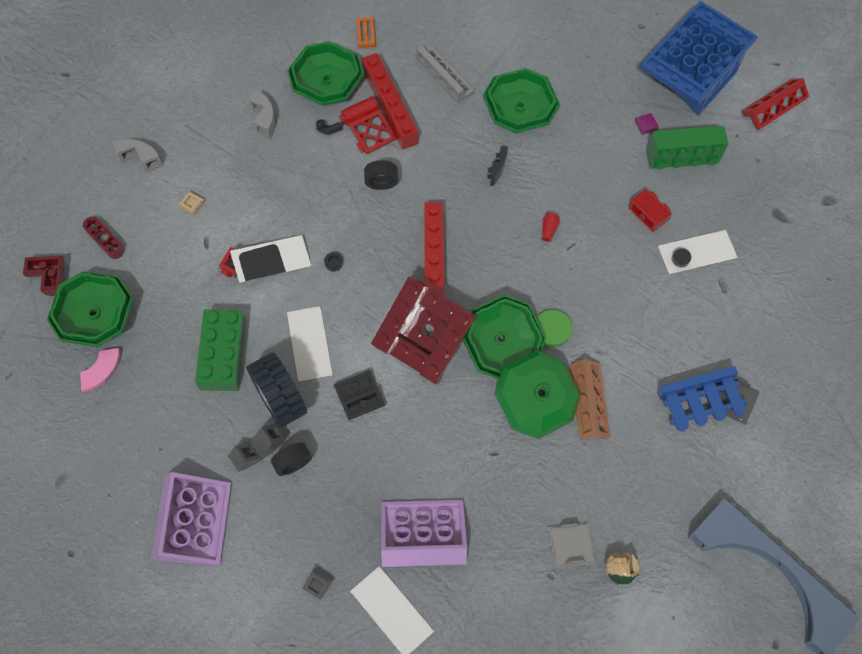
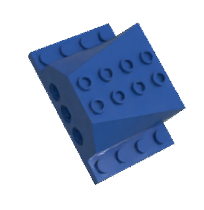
M699 1L641 63L640 69L671 88L699 116L735 76L747 50L755 43L758 36L704 2Z

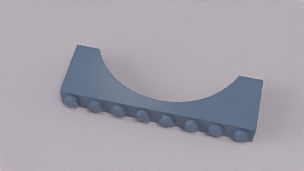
M725 498L721 500L688 538L703 552L717 548H737L752 552L772 563L792 584L802 604L806 623L804 644L815 654H833L860 620L856 612L850 606L844 605L832 590L826 589L821 584L819 578L809 574L801 562L791 558L784 547L773 542L766 531L756 527L749 516L743 515L738 511L737 506L733 502Z

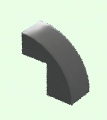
M276 423L261 427L250 442L235 446L228 457L239 472L269 456L287 438Z

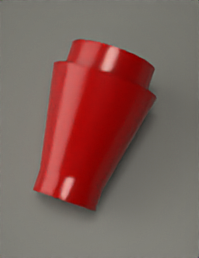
M547 213L543 217L541 236L543 241H552L560 224V217L558 215Z

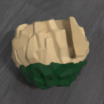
M630 553L610 554L608 559H606L605 570L611 581L617 585L632 583L638 575V559H635V556Z

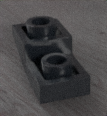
M500 146V153H496V160L492 161V168H488L487 179H491L490 186H494L502 175L506 162L507 147Z

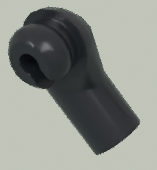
M320 119L315 123L317 131L326 135L342 130L340 122L329 126L325 124L324 120Z

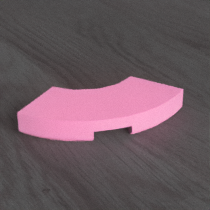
M119 348L99 351L95 364L88 370L80 372L81 391L83 393L100 387L115 372L120 361Z

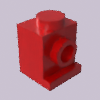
M232 247L229 248L219 264L220 273L228 278L231 276L236 277L237 275L235 267L230 268L228 266V263L233 262L230 251L236 250Z

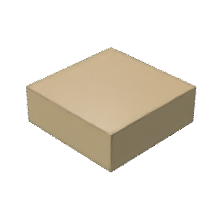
M189 191L178 205L179 208L195 216L205 201Z

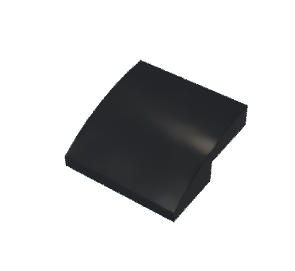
M370 370L333 385L348 420L386 406Z

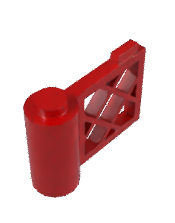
M373 96L341 110V115H339L340 121L351 129L358 141L356 145L361 153L365 152L367 155L397 140L396 135L379 110V106ZM379 117L381 125L370 124L371 120ZM360 125L367 127L365 134L357 132L355 127ZM369 128L379 130L377 137L367 134ZM381 131L387 132L391 136L388 139L379 138ZM366 138L374 140L375 144L367 148L365 145Z

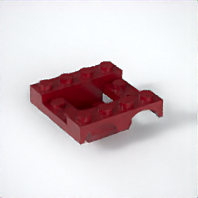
M408 276L371 344L420 373L419 375L436 385L441 382V377L447 365L457 354L466 332L478 316L414 277ZM428 324L432 325L434 329L431 335H427L424 331L425 326ZM415 345H417V346H419L420 348L424 349V350L427 351L428 353H426V352H424L423 350L419 349V348L416 347Z

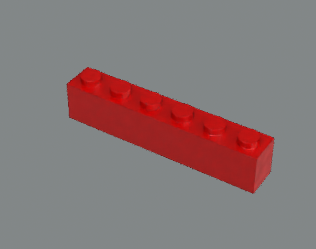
M378 53L363 57L362 69L391 129L396 135L401 149L417 145L418 131Z
M424 202L425 285L444 295L443 202Z

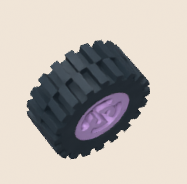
M274 352L246 366L257 392L280 428L308 413L290 374Z

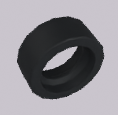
M385 160L370 162L364 168L366 186L375 190H387L396 186L398 183V167L394 163Z
M298 442L277 452L271 458V464L278 476H285L307 465L311 461L312 455L304 442Z

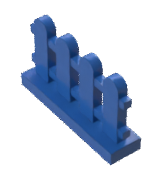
M736 367L660 386L657 394L660 400L666 399L663 401L664 407L668 406L673 418L670 419L671 426L675 425L676 429L681 432L687 430L689 426L688 421L694 420L698 426H704L708 421L707 416L712 414L715 420L723 421L727 416L726 411L731 409L734 415L742 416L746 411L745 406L748 403L746 399L742 400L737 388L740 386L739 381L734 380L738 374ZM719 392H725L729 404L723 405ZM706 396L710 409L704 410L700 397ZM687 401L692 414L685 415L681 402Z

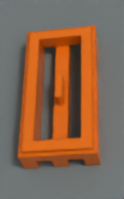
M373 17L357 18L359 49H362V46H365V48H369V46L375 48ZM360 22H364L365 41L363 42L361 41ZM367 22H370L372 41H368Z

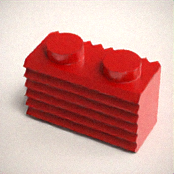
M648 189L635 196L628 207L651 232H655L668 222L672 215L669 206L663 205L658 200V196Z

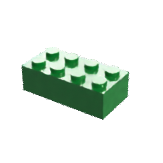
M724 125L653 131L646 154L650 169L680 168L682 166L695 167L705 164L715 165L720 162L729 143Z
M204 309L195 383L199 390L239 391L246 324L243 310Z

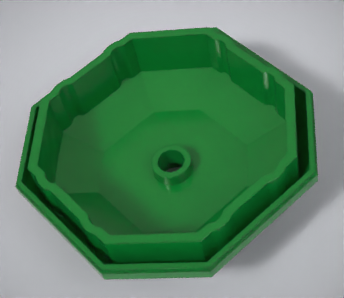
M330 41L305 46L287 70L292 91L321 106L347 101L364 77L358 54Z
M527 68L494 76L483 93V99L493 123L516 134L550 125L560 107L548 77Z
M82 271L58 285L47 321L60 342L99 348L124 332L134 298L120 277Z
M503 294L470 310L478 318L466 332L463 342L478 372L499 379L504 366L537 350L542 352L546 337L529 303ZM499 335L503 337V342L498 341Z
M538 350L504 366L494 393L512 430L537 439L573 422L581 397V393L564 360ZM540 389L544 391L543 397L538 394Z

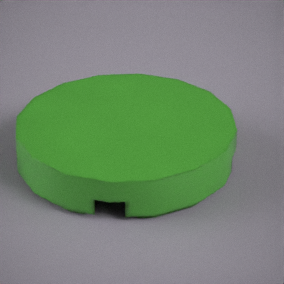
M548 310L537 317V321L546 337L544 345L558 347L568 341L572 333V324L566 314L557 310Z

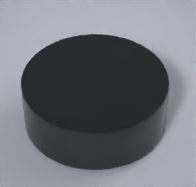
M684 248L675 250L672 255L673 264L680 268L688 266L692 259L691 253Z
M336 252L327 254L324 258L326 269L332 272L340 270L343 266L342 256Z

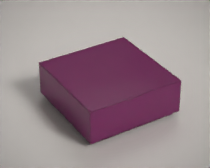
M652 113L636 117L635 123L642 135L657 131L659 128Z

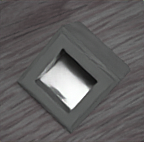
M317 567L311 572L303 589L321 600L332 584L334 577Z

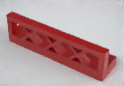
M804 78L790 79L743 109V117H752L756 130H760L810 97ZM798 89H801L803 95L800 98L796 97ZM789 97L790 100L788 105H783L785 98ZM773 105L778 106L775 114L771 113ZM763 113L765 116L763 122L760 123L758 115Z

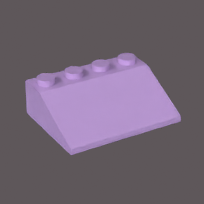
M174 472L166 475L163 482L151 560L219 566L231 483Z
M463 500L381 502L382 567L467 564Z

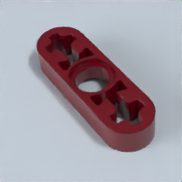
M88 217L83 221V228L86 233L110 258L118 259L123 256L124 248L122 244L96 217ZM91 224L96 226V232L92 227H90ZM101 235H108L107 240L99 241ZM112 244L118 250L116 252L113 251L109 245Z

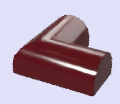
M63 256L25 257L23 275L25 277H42L40 291L45 295L55 296L58 285L63 283L65 259Z

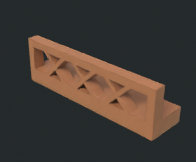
M583 359L571 364L572 377L581 393L576 411L580 439L587 440L593 437L610 438L600 363ZM599 423L602 426V431L599 429Z

